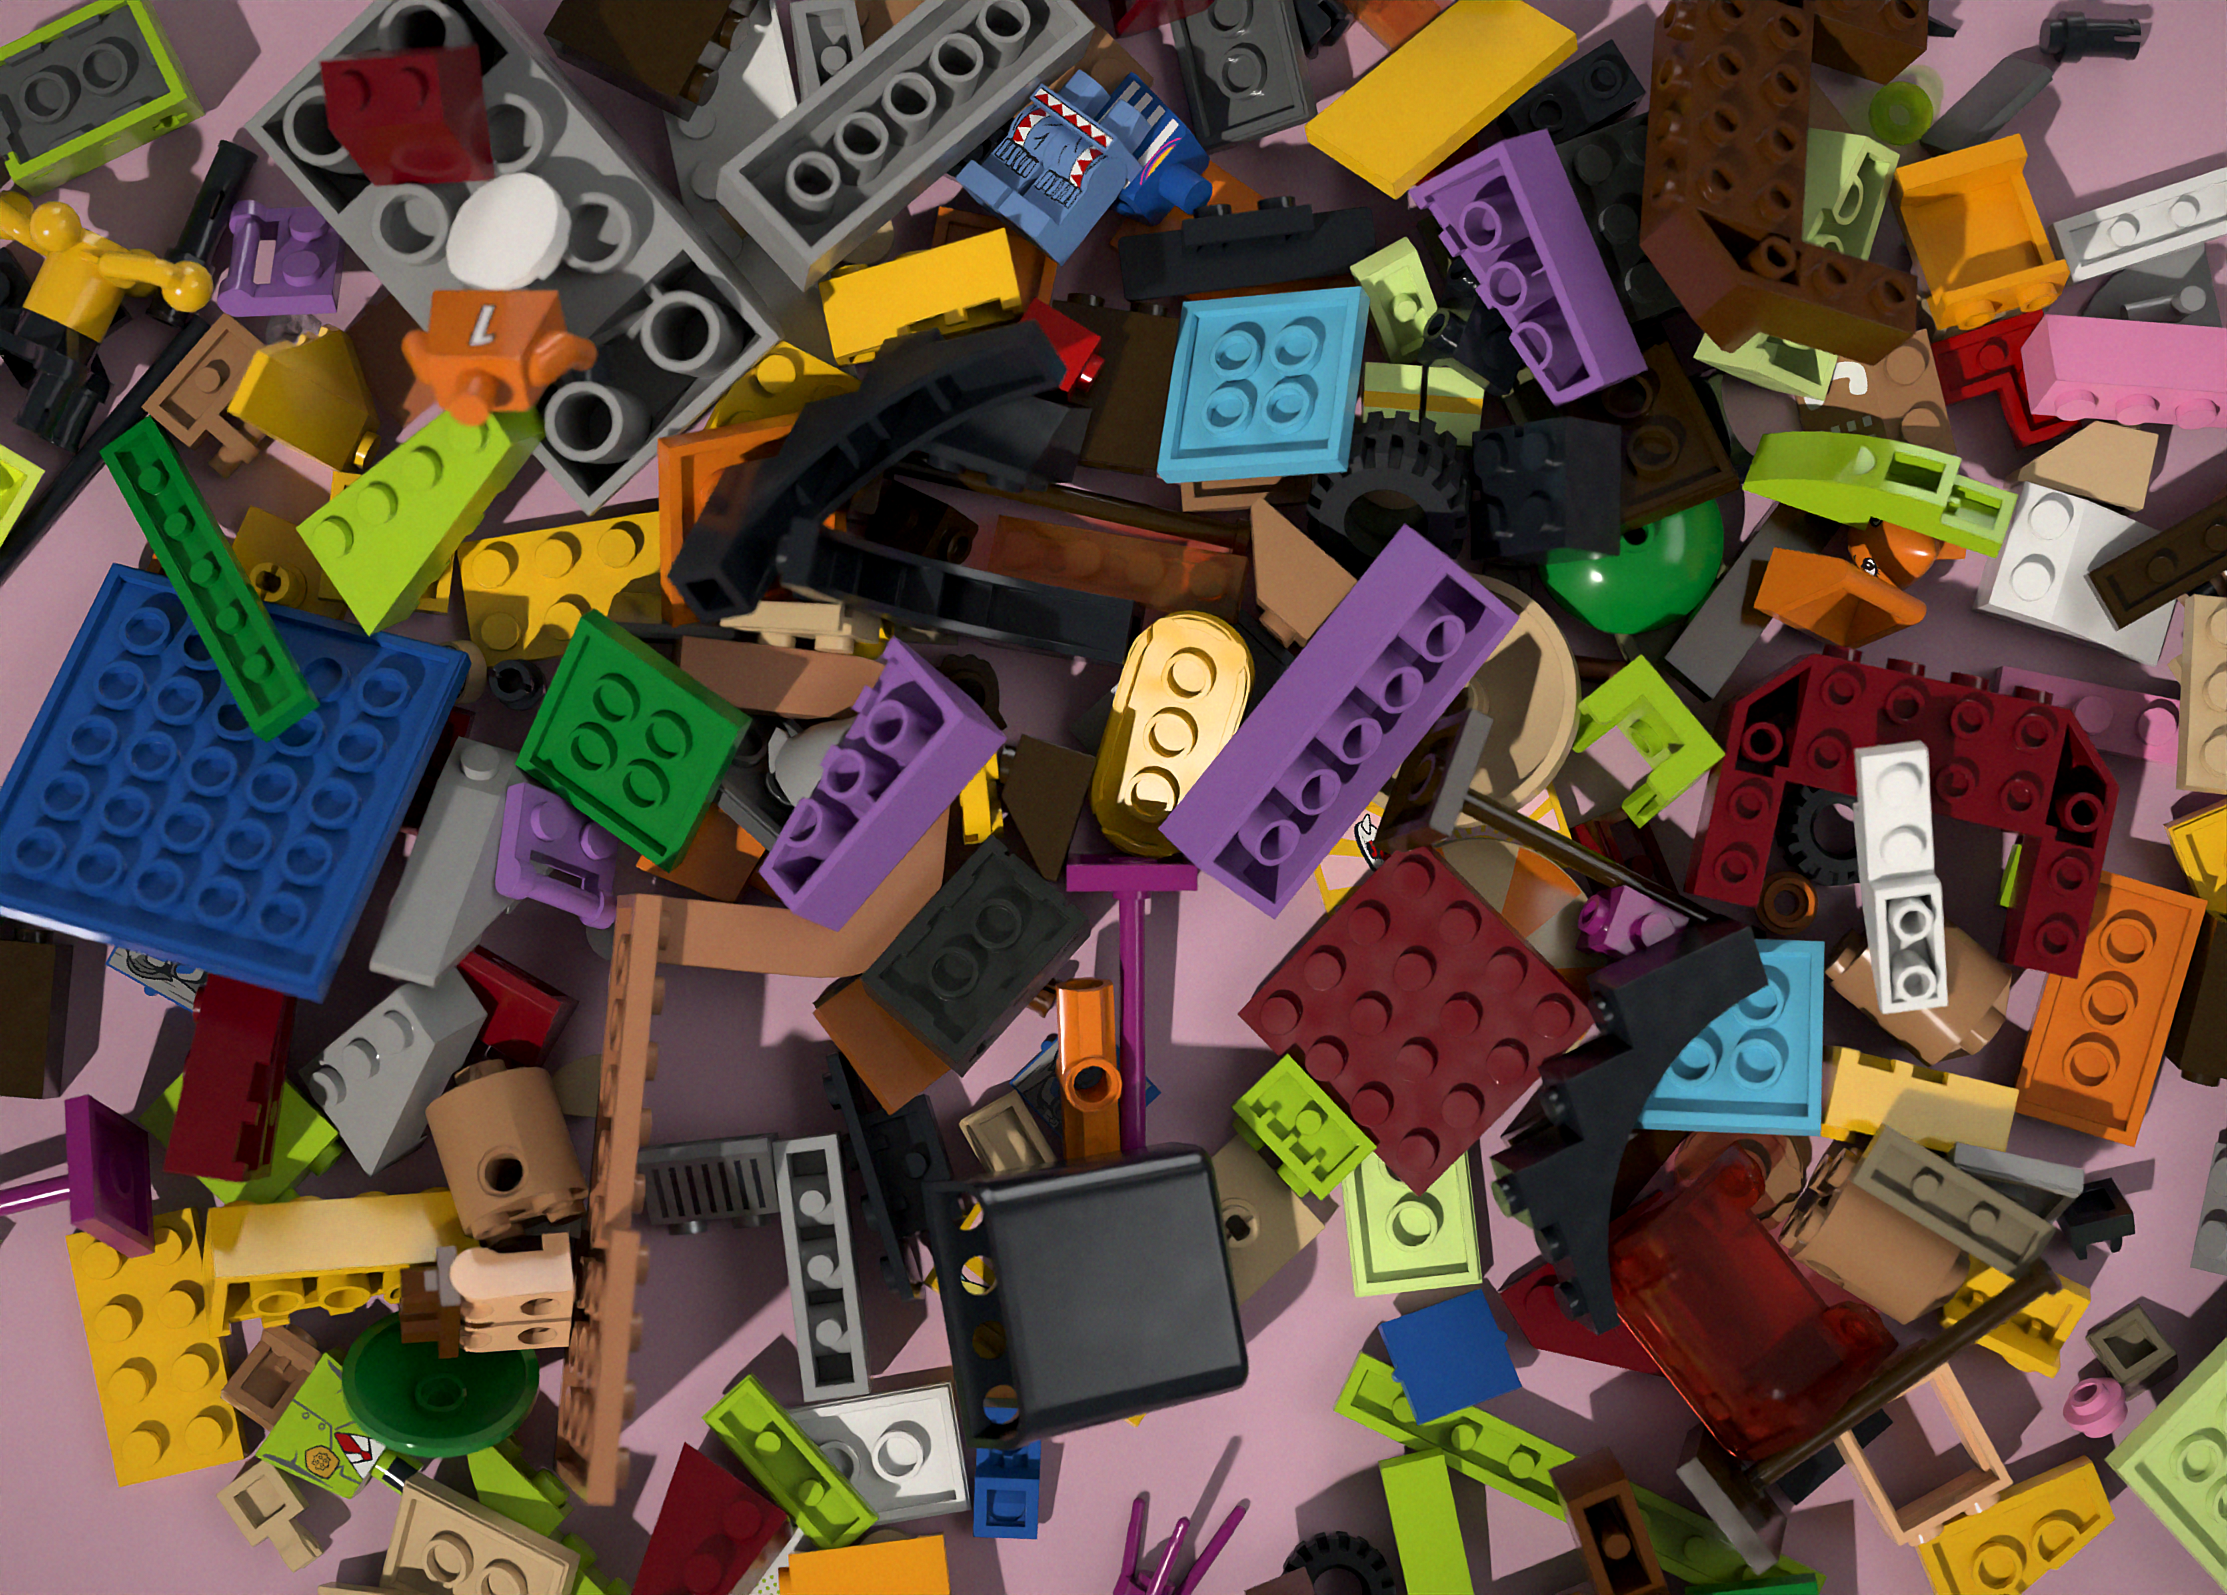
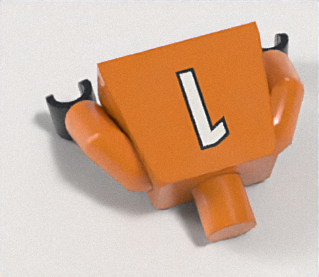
M434 290L431 300L428 333L423 330L411 331L405 336L402 343L404 356L416 374L418 381L422 384L433 386L437 405L444 410H449L454 419L468 426H478L485 423L491 411H526L534 407L545 387L570 368L573 369V378L578 381L593 383L613 381L614 345H594L589 339L568 333L558 290Z

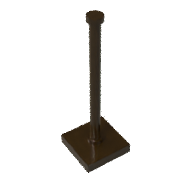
M910 452L881 472L850 497L846 505V522L868 527L875 516L882 479L893 480L895 474L1225 547L1229 548V555L1243 558L1251 530L1250 520L1237 518L1234 524L1060 484H1049L1047 492L1024 488L1023 493L1009 492L986 484L985 481L988 473L966 469L965 474L944 471L927 464L929 455L917 452Z
M1474 708L1436 721L1403 761L1372 842V846L1390 855L1396 850L1405 853L1450 838L1459 814L1462 812L1609 888L1626 885L1690 918L1687 924L1688 928L1718 915L1470 788L1469 786L1494 720ZM1750 925L1755 939H1766V932Z
M2041 1256L2028 1264L2030 1269L2028 1273L1749 1468L1743 1463L1708 1417L1687 1432L1675 1472L1757 1576L1779 1561L1788 1519L1766 1492L1765 1488L2045 1293L2053 1297L2064 1289L2062 1282Z

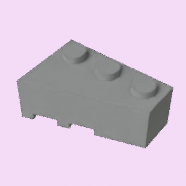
M456 967L435 987L412 981L400 987L298 1071L309 1087L312 1097L321 1105L369 1179L422 1148L428 1136L424 1131L428 1123L425 1109L432 1101L445 1094L444 1089L452 1073L461 1069L487 1016L486 1011Z

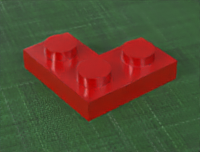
M2043 309L2017 315L1930 344L1945 406L1949 407L1996 391L2016 451L2076 432L2083 428L2080 420L2066 421L2057 416L2036 415L2030 412L2021 347L2045 316Z

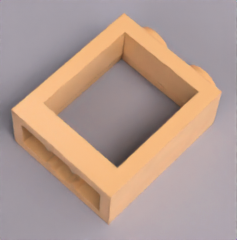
M1922 1338L1813 1398L1812 1402L1820 1417L1929 1341ZM1948 1362L1895 1399L1929 1381L1975 1466L1974 1468L1895 1511L1852 1430L1850 1429L1834 1440L1883 1533L1899 1546L1908 1542L1909 1546L1913 1547L1934 1539L1943 1532V1522L1963 1511L1966 1515H1973L1990 1508L2000 1500L2001 1496L1998 1492L2013 1484Z

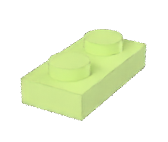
M1405 236L1350 266V270L1356 285L1362 286L1370 298L1368 316L1384 358L1390 364L1408 365L1417 360L1424 342L1423 331L1425 325L1438 307L1418 252Z

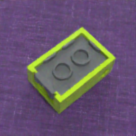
M97 0L0 47V155L7 160L4 163L13 182L34 197H38L206 115L153 4L149 0Z

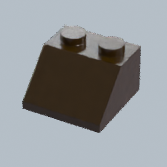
M1021 734L1018 747L1009 744L1005 745L998 765V779L994 781H996V784L1005 786L1002 797L1043 878L1048 882L1058 885L1088 794L1091 774L1094 772L1097 757Z

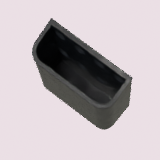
M1166 1142L978 1175L920 1183L967 1448L1016 1449L1027 1446L1032 1442L1233 1392L1246 1384L1249 1375V1361L1217 1178L1212 1160L1202 1147L1194 1144ZM963 1192L970 1193L977 1200L984 1214L982 1221L970 1230L958 1228L950 1217V1206L953 1199ZM976 1256H984L993 1263L996 1277L993 1286L982 1294L968 1292L961 1281V1271L964 1264ZM986 1321H997L1005 1328L1007 1344L1005 1349L994 1358L980 1357L975 1352L972 1344L975 1329ZM999 1385L1010 1386L1016 1392L1018 1402L1016 1414L1010 1420L1003 1423L991 1421L986 1416L984 1410V1400L987 1393Z

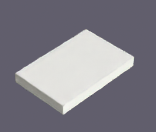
M951 1380L784 1408L880 1515L879 1519L870 1527L972 1510ZM775 1501V1506H777V1507L780 1508L782 1511H784V1510L779 1506V1504ZM790 1518L794 1534L790 1540L807 1538L804 1532Z

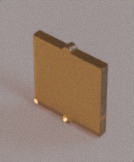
M390 294L377 306L373 304L367 305L365 308L366 315L345 333L352 339L367 387L400 426L405 429L437 401L433 386L425 385L418 381L416 374L402 351V343L405 336L411 331L423 329L399 301Z

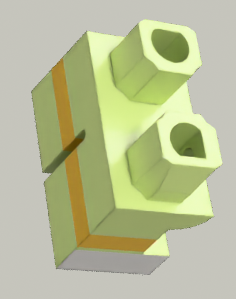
M1365 362L1361 370L1360 380L1361 422H1367L1368 413L1382 411L1384 418H1395L1396 411L1410 412L1409 420L1420 423L1422 366ZM1428 367L1423 378L1422 418L1426 417L1435 421V431L1441 434L1448 430L1457 438L1456 450L1465 449L1468 456L1472 455V432L1480 431L1484 389L1452 368Z

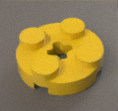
M996 752L959 793L960 806L963 809V812H960L965 845L984 843L991 834L996 838H1004L1000 799L998 800L996 781H994L998 779Z

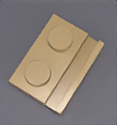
M761 601L754 614L720 620V626L733 627V630L757 636L756 644L795 648L796 640L815 641V650L851 654L854 652V643L878 644L881 618L855 609H845L843 605Z

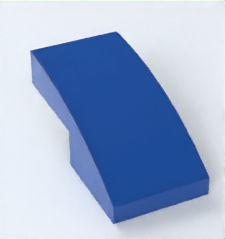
M985 1397L984 1400L986 1416L995 1423H1003L1010 1420L1018 1409L1016 1398ZM1041 1440L1011 1450L977 1448L973 1537L1037 1540Z

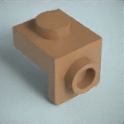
M291 1323L287 1324L285 1328L280 1325L263 1329L261 1340L221 1390L220 1398L271 1432L323 1356L321 1352L316 1350L319 1347L318 1342L304 1329Z

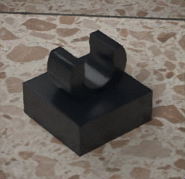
M2112 1178L2083 1184V1191L2056 1219L2079 1260L2087 1259L2086 1246L2089 1244L2105 1241L2110 1251L2115 1253L2119 1252L2122 1247V1237L2135 1234L2134 1213Z

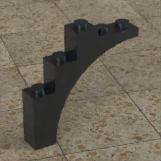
M1036 319L945 340L937 327L885 339L858 391L805 403L777 456L725 468L666 577L701 623L754 614L767 590L779 575L776 566L777 550L782 536L785 533L790 534L793 517L824 523L830 515L857 491L913 450L945 431L986 411L1028 395L1060 387L1068 368Z
M793 517L790 534L785 533L782 536L777 550V571L782 574L780 584L793 590L792 598L803 603L843 605L845 609H855L874 617L884 618L902 627L973 638L987 646L1120 669L1124 668L1133 642L1142 633L1146 608L1134 600L1023 580L916 555L844 533L819 521Z
M1721 913L1586 976L1593 997L1588 1001V1009L1595 1026L1603 1036L1537 1066L1545 1088L1539 1093L1540 1102L1545 1114L1554 1126L1489 1157L1496 1176V1180L1491 1182L1494 1199L1506 1217H1514L1534 1230L1536 1244L1545 1260L1553 1264L1559 1284L1553 1287V1292L1560 1310L1569 1321L1576 1320L1598 1336L1621 1325L1610 1278L1608 1226L1613 1189L1620 1161L1631 1131L1648 1097L1666 1070L1686 1046L1724 1012L1741 1000L1769 985L1751 926Z

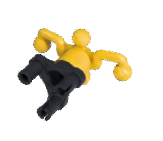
M3 190L0 192V239L17 240L46 257L22 308L0 310V355L5 357L6 353L9 352L32 363V367L38 370L12 423L38 434V437L77 454L78 446L98 404H106L114 387V384L109 381L97 352L124 295L133 298H146L155 293L158 286H160L163 298L175 310L195 312L203 308L212 299L214 288L212 277L199 263L180 261L173 264L157 258L149 250L138 248L128 250L97 233L83 228L80 216L67 203L48 201L34 210L32 202L22 193Z

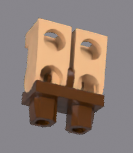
M569 1233L542 1234L540 1251L498 1254L488 1248L476 1247L465 1250L457 1256L456 1246L436 1247L435 1266L400 1269L401 1298H399V1315L402 1343L437 1341L439 1359L458 1357L459 1348L469 1352H492L569 1346L574 1298Z

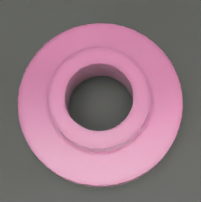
M2113 1378L2085 1379L2075 1385L2070 1391L2063 1407V1416L2071 1428L2083 1432L2087 1437L2099 1438L2106 1436L2119 1428L2127 1417L2128 1407L2125 1403V1391Z

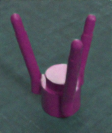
M1136 1498L1132 1505L1121 1573L1112 1594L1191 1595L1245 1516V1508L1239 1505L1233 1509L1173 1594L1176 1584L1168 1579L1184 1543L1183 1540L1190 1527V1521L1187 1517L1179 1518L1155 1572L1142 1569L1138 1577L1135 1578L1145 1511L1144 1499Z

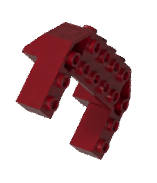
M1824 644L1822 654L1798 655L1722 704L1712 738L1726 755L1709 771L1683 892L1757 908L1785 783H1796L1858 797L1855 749L1921 741L1927 748L1932 814L2000 828L2001 832L2024 837L1997 960L2014 966L2078 979L2121 787L2072 710L2051 705L2053 693L2015 686L2013 696L1988 691L1990 680L1983 677L1951 672L1949 682L1924 677L1926 665L1888 658L1886 668L1861 663L1862 651Z

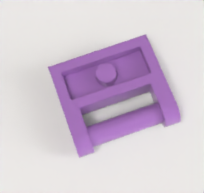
M252 200L239 201L234 204L229 222V228L234 234L228 277L222 280L219 285L217 298L219 308L226 314L236 317L337 313L346 242L314 206L267 209L261 203ZM276 240L270 284H255L253 281L259 241Z
M526 782L508 786L495 876L496 890L501 895L515 900H522L526 897L578 915L584 925L598 930L607 929L614 922L616 916L617 897L612 894L619 838L559 795ZM530 859L582 878L581 889L537 873L534 866L530 863Z

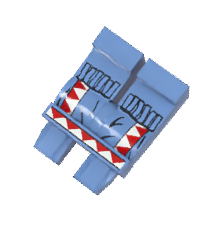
M1080 69L1066 82L1057 94L1041 83L1030 97L1034 104L1027 106L1016 116L1006 138L983 164L979 165L971 159L955 177L959 184L983 209L1015 233L1020 234L1027 242L1061 267L1117 198L1124 187L1126 179L1132 182L1143 169L1132 153L1152 128L1144 116L1123 99H1119L1099 124L1094 121L1095 116L1111 99V96L1098 82Z

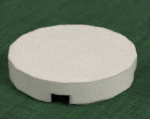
M524 172L501 175L481 186L462 205L450 227L446 247L450 272L467 290H527L524 286L530 284L537 276L543 281L556 268L568 243L571 221L568 209L562 205V197L542 178Z

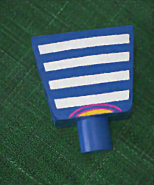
M1130 72L1110 95L1111 99L1093 120L1099 124L1119 99H1123L1136 108L1152 126L1143 141L1132 153L1143 169L1132 182L1126 179L1121 192L1108 208L1111 211L1151 227L1160 224L1174 206H1177L1189 215H1193V209L1208 204L1212 195V184L1203 178L1201 174L1208 167L1210 158L1188 127L1136 74Z

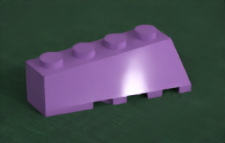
M1547 129L1503 140L1408 191L1419 209L1428 208L1444 231L1439 235V238L1452 257L1461 255L1477 278L1480 285L1475 290L1489 310L1496 308L1512 329L1509 340L1555 407L1597 393L1648 369Z
M895 636L892 637L881 656L888 660V663L873 689L865 685L852 709L859 713L840 747L831 744L819 766L824 768L822 778L810 798L801 797L759 870L760 874L793 914L836 932L845 925L1007 740V737L971 697Z

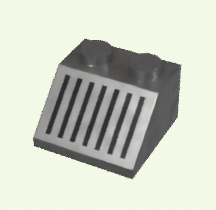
M778 1132L657 1144L638 1150L637 1166L639 1173L645 1174V1200L651 1226L668 1224L669 1235H684L708 1231L707 1220L732 1217L733 1229L771 1225L770 1213L780 1212L772 1142L779 1139Z

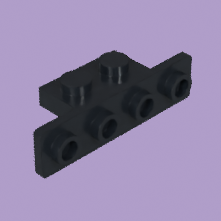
M1281 196L1260 200L1257 202V211L1232 214L1230 204L1208 205L1193 209L1194 218L1182 220L1181 230L1126 236L1118 240L1124 298L1128 302L1352 275L1350 266L1377 252L1372 210L1369 207H1359L1313 213L1312 204L1296 206L1294 196Z
M839 1051L826 1055L830 1072L822 1075L824 1089L834 1110L842 1108L849 1131L841 1136L844 1153L853 1171L861 1169L868 1194L861 1196L862 1210L870 1230L873 1233L880 1231L887 1252L886 1256L880 1257V1266L885 1283L891 1294L899 1292L903 1302L916 1303L925 1300L926 1294L908 1240L909 1237L929 1231L920 1183L955 1178L930 1097L926 1094L916 1096L890 1116L884 1108L868 1113L855 1069L843 1053ZM961 1194L953 1199L950 1206L952 1222L968 1217Z

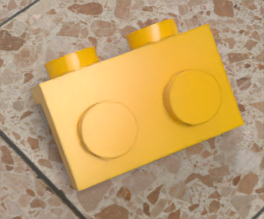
M1968 1252L1969 1260L1971 1261L1969 1272L1955 1296L1947 1304L1937 1308L1938 1324L1944 1327L1945 1330L2015 1282V1280ZM2056 1273L2063 1284L2064 1289L2053 1297L2045 1293L1972 1345L1978 1343L2001 1354L2009 1364L2021 1371L2028 1373L2037 1371L2049 1378H2054L2061 1368L2060 1350L2091 1302L2090 1289Z

